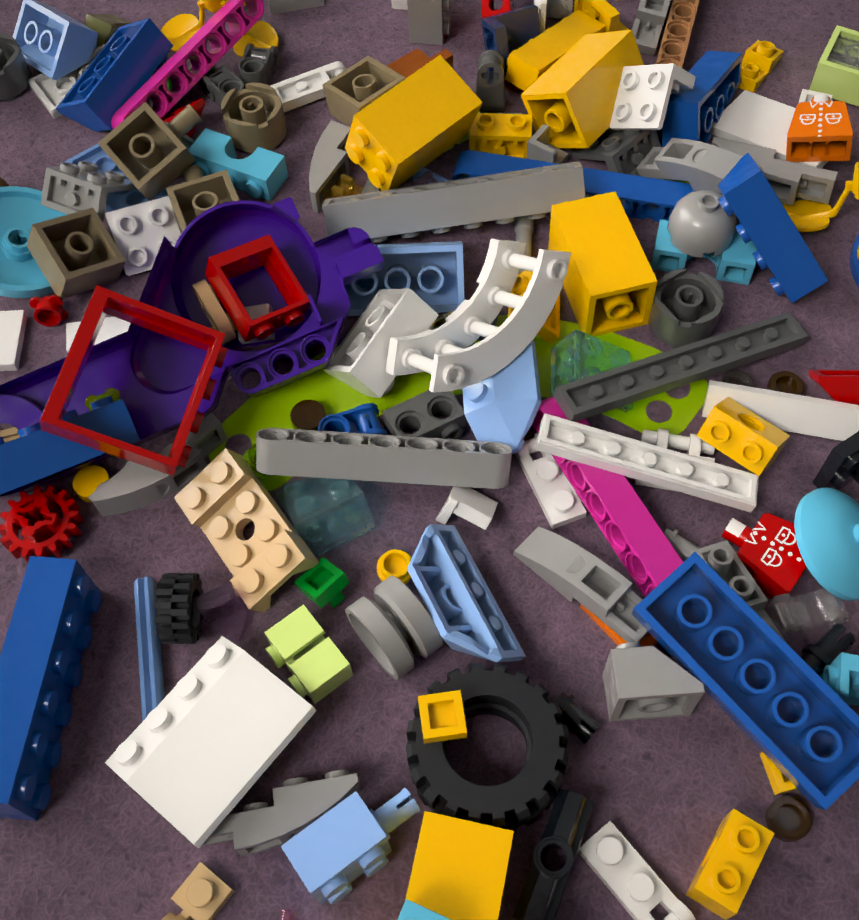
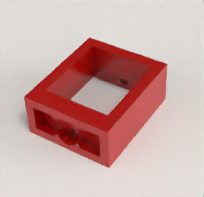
M270 234L208 258L205 276L245 342L254 338L258 340L265 339L280 327L285 325L293 327L304 320L310 304L308 296ZM264 266L288 306L252 320L228 279Z

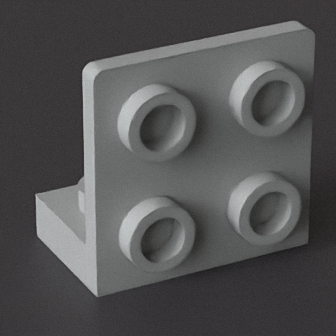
M79 161L78 165L61 162L60 166L46 167L40 205L67 215L94 208L103 223L108 193L134 190V184L124 180L125 175L119 172L106 171L105 173L97 170L98 165L91 162Z

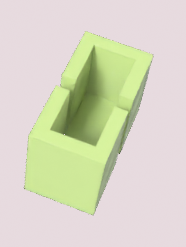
M304 604L264 632L270 643V646L265 650L278 668L284 664L293 674L287 679L292 688L302 698L308 695L314 704L353 676L350 663L329 637L325 639L323 636L325 634L324 630Z

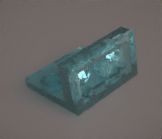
M575 329L551 348V397L557 386L631 363L630 352ZM633 403L618 407L617 409L628 412L633 408Z
M307 477L303 480L292 481L276 492L295 530L315 557L376 529L364 493L354 480Z

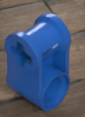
M374 403L362 404L347 411L328 415L320 421L318 431L388 435L387 430L382 429L377 416L379 409Z

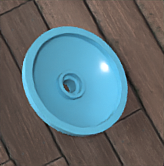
M833 488L816 489L807 493L800 500L795 513V537L800 554L810 573L824 589L840 599L857 601L859 600V503L847 494Z

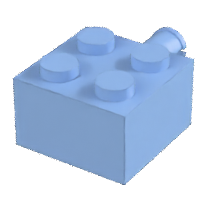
M403 788L400 793L376 811L369 810L357 791H355L281 846L306 888L320 905L327 900L331 905L339 902L353 890L350 883L361 874L365 873L367 877H371L387 865L389 860L386 856L392 852L388 841L391 838L389 833L421 811L414 798L411 799V794L406 788Z

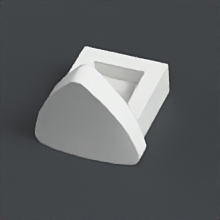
M453 486L450 495L435 520L445 525L451 514L454 513L486 530L493 518L498 502L469 487Z

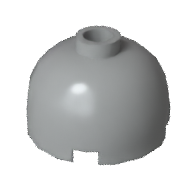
M697 190L688 193L676 203L667 226V230L671 235L670 241L674 247L684 254L703 258L704 253L715 252L714 256L720 255L730 247L736 232L737 218L735 213L729 217L727 216L718 201L723 196L722 194L711 190Z

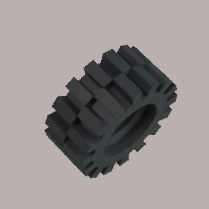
M197 573L163 574L162 579L159 581L160 589H157L156 592L158 602H155V609H157L155 623H158L156 631L157 635H159V641L162 644H196L200 638L199 632L202 630L201 620H203L202 609L204 608V601H202L204 590L201 588L202 580L200 575Z

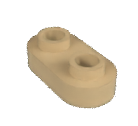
M205 279L193 284V292L214 330L226 334L223 344L236 339L234 331L238 329L229 314L225 313L222 309L221 301L211 284L208 285Z

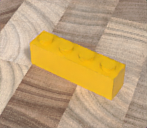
M580 10L575 11L551 28H547L537 37L530 39L517 50H513L507 58L506 65L508 67L505 80L525 91L585 34L604 33L606 25Z

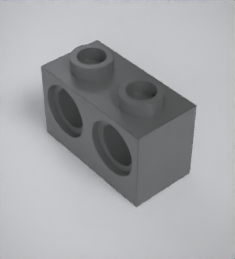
M427 390L382 412L384 428L387 430L388 435L458 439L466 431L464 410L452 391L433 393ZM438 416H447V418H445V419H439V418H436V417H438ZM409 430L417 431L416 433H413V434H406V433H405L406 431H409Z

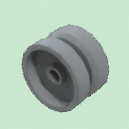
M391 575L373 588L375 602L363 596L348 606L345 612L353 629L366 648L391 677L399 680L414 668L413 653L427 658L443 646V639L431 616L417 597L400 579Z

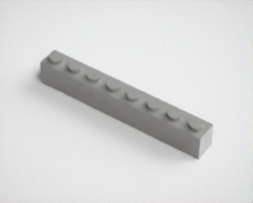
M577 161L325 199L322 210L327 236L347 228L356 227L367 232L372 243L387 240L388 236L400 234L401 238H411L418 236L419 231L432 230V233H444L450 231L452 226L463 225L465 229H472L482 226V222L495 220L496 224H506L513 222L514 217L527 216V219L544 218L546 213L551 212L552 205L585 198L583 167Z

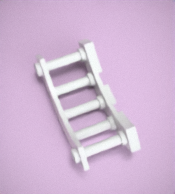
M491 239L484 266L476 281L479 286L470 300L465 299L445 319L446 323L434 330L427 329L423 332L404 337H390L386 373L391 375H409L423 371L431 374L429 391L433 393L466 388L496 374L524 351L546 322L562 289L568 272L571 253L539 249L538 257L535 258L524 255L526 243ZM519 269L533 272L523 296L511 293ZM503 306L514 309L500 327L491 325ZM480 336L485 337L482 341L472 345Z

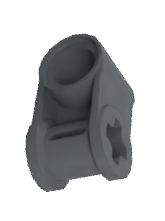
M251 43L246 45L244 55L238 66L244 86L248 83L270 85L273 74L276 73L279 65L277 46H271L268 49L255 47Z
M492 49L484 51L478 59L475 94L483 102L479 111L504 112V58L501 53ZM492 67L494 71H488V68Z
M226 64L221 65L219 71L209 76L204 75L199 80L206 96L220 108L224 96L234 88H236V91L245 89L242 79L235 75Z

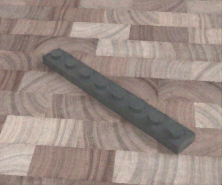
M789 312L557 386L553 397L567 419L577 422L802 346L807 340L808 334Z

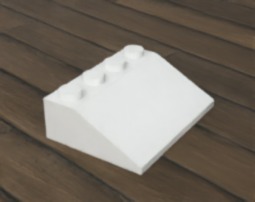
M221 636L196 665L179 680L177 685L159 705L148 714L134 732L118 746L105 763L199 849L317 710L246 651Z

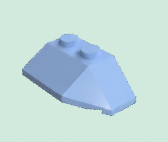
M533 340L521 354L499 372L477 384L463 388L464 415L477 441L507 444L512 448V454L521 451L525 442L523 438L530 429L541 404L536 347Z
M430 524L425 528L407 570L443 640L453 650L496 663L522 660L526 655L455 525Z

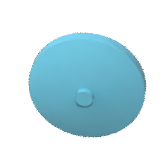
M19 186L0 187V296L32 298L54 292L27 248L32 224L67 214L40 205L42 191Z

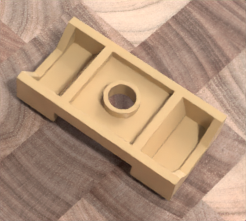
M225 448L174 497L190 523L202 529L234 576L230 582L249 610L264 613L270 609L271 595L292 575L311 569L319 563L242 455ZM253 521L255 525L254 534L250 539L245 540L243 536L244 527Z

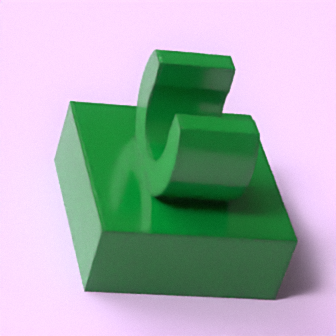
M322 557L315 567L308 569L294 583L301 593L320 608L329 603L331 608L335 609L345 600L341 590L350 581L343 571Z

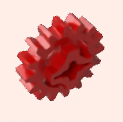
M39 485L34 487L33 494L31 495L22 490L19 502L14 500L7 502L12 508L11 511L0 513V517L5 522L0 525V533L3 536L0 539L1 543L16 559L22 557L27 563L30 556L48 557L49 554L53 553L57 558H61L62 553L60 549L63 546L72 549L74 545L70 541L71 536H81L82 533L77 527V524L83 522V517L78 512L80 507L66 490L63 489L58 492L54 485H50L46 492H43ZM58 508L62 510L63 518L59 517ZM19 530H22L23 541L19 538Z

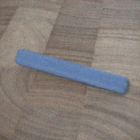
M148 576L137 578L134 581L142 722L165 698L161 642L156 631L158 623H155V616L157 615L155 602H158L156 596L157 585L153 577Z

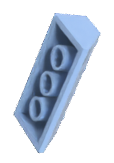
M462 241L377 245L384 260V269L344 286L351 302L347 316H361L380 289L410 288L436 313L455 311L465 300Z

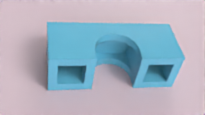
M207 128L189 148V152L196 160L192 165L201 167L204 176L227 169L234 188L246 192L252 198L257 199L260 197L271 201L289 176L284 155L257 147L249 157L236 159L237 156L232 137Z
M660 219L651 268L666 272L684 269L686 261L693 258V256L684 254L673 246L670 241L671 235L667 230L669 221ZM735 232L734 238L727 250L714 256L715 252L704 253L703 257L715 264L717 270L715 280L749 285L756 265V260L752 253L757 248L752 240L745 244L739 233Z

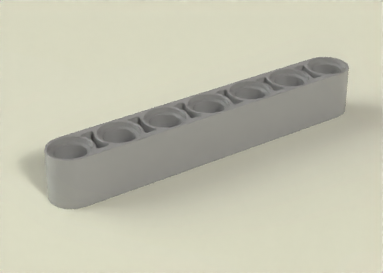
M266 428L256 433V470L263 474L488 489L505 488L509 484L512 448L500 442L285 428Z

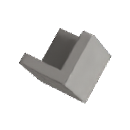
M543 124L527 141L526 159L558 164L567 163L569 154L548 144L550 126Z

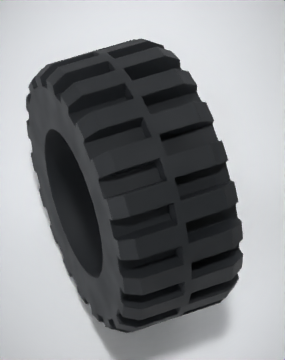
M482 663L470 664V672L466 674H461L459 668L447 673V681L441 684L438 680L432 683L427 688L428 694L461 690L465 720L477 715H495L511 722L525 738L527 747L525 764L515 778L499 785L483 786L463 779L453 770L447 755L448 740L424 744L417 701L413 708L414 718L409 720L406 732V754L412 782L415 784L418 796L425 806L428 805L433 810V813L508 829L515 833L519 826L523 824L529 826L538 820L540 813L544 809L548 810L561 787L569 759V750H567L569 734L567 725L561 722L563 713L557 702H549V691L541 683L533 687L529 684L530 675L521 670H518L516 675L513 676L506 673L507 665L496 663L494 664V671L483 670Z

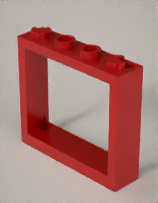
M96 285L40 418L41 431L174 476L177 465L185 468L192 449L191 446L185 445L190 432L198 433L205 414L198 411L201 400H210L217 380L210 378L213 368L215 366L221 369L228 351L227 348L222 347L226 334ZM106 314L208 351L168 457L63 420Z

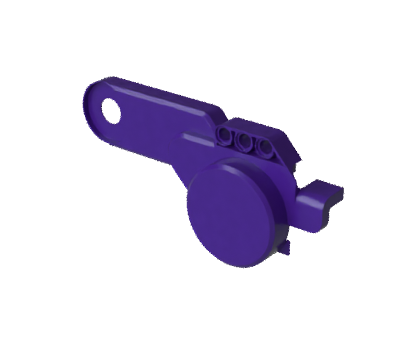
M288 197L272 205L248 200L226 202L204 211L191 221L179 236L174 247L164 236L140 297V302L212 328L192 289L193 284L203 279L206 280L208 285L210 284L205 276L208 258L269 234L307 294L310 302L304 320L293 327L285 325L276 329L274 332L275 340L242 344L238 339V330L234 331L236 339L226 344L222 343V347L227 348L228 351L221 369L214 366L210 378L217 381L210 400H201L198 411L205 413L203 417L214 412L217 408L229 373H231L235 385L241 392L249 397H259L320 371L330 364L351 305L344 286L384 269V260L378 246L373 245L367 232L361 228L351 227L316 241L313 244L308 233L297 221L300 215L293 199ZM264 266L228 279L244 307L269 303L272 310L276 311L288 306ZM220 302V305H221L222 309H223L224 312L226 313V312H227L226 309L224 308L223 304ZM130 323L127 332L93 346L66 412L76 409L78 415L92 410L90 403L112 396L114 402L123 399L140 440L130 444L138 446L179 428L208 351ZM280 342L274 346L260 350H233L236 348ZM320 344L326 348L325 356L317 361L309 359L307 357L308 349L312 345ZM66 357L0 385V424H10L20 430L40 423V418ZM281 358L293 360V369L288 374H278L275 370L276 363ZM253 371L260 373L261 381L257 387L249 389L244 386L243 381L246 374ZM105 453L64 469L62 471L66 472L50 479L48 478L51 475L0 496H19L22 490L28 493L34 490V487L37 485L39 487L45 486L114 455Z

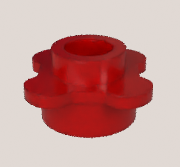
M51 295L43 298L32 297L30 299L29 305L35 309L34 319L39 324L52 327L58 325L61 319H68L69 313L64 310L61 297Z

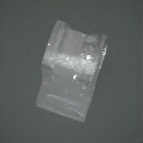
M824 588L795 596H790L789 593L774 596L765 609L784 640L822 632L821 630L832 628L835 623L843 625L851 619L843 599L832 595Z

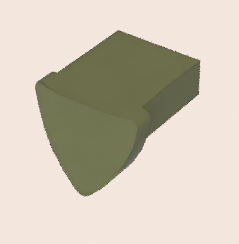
M86 14V26L99 33L96 48L107 43L120 26L131 23L113 14Z

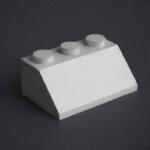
M410 288L380 289L336 349L330 364L323 370L365 396L381 398L395 384L394 378L396 375L386 373L390 337H404L423 332L427 329L433 330L434 326L432 324L439 315Z

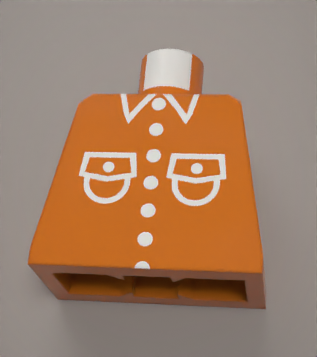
M818 94L812 98L811 102L797 104L787 133L786 161H850L853 131L846 103L843 101H831L828 95Z

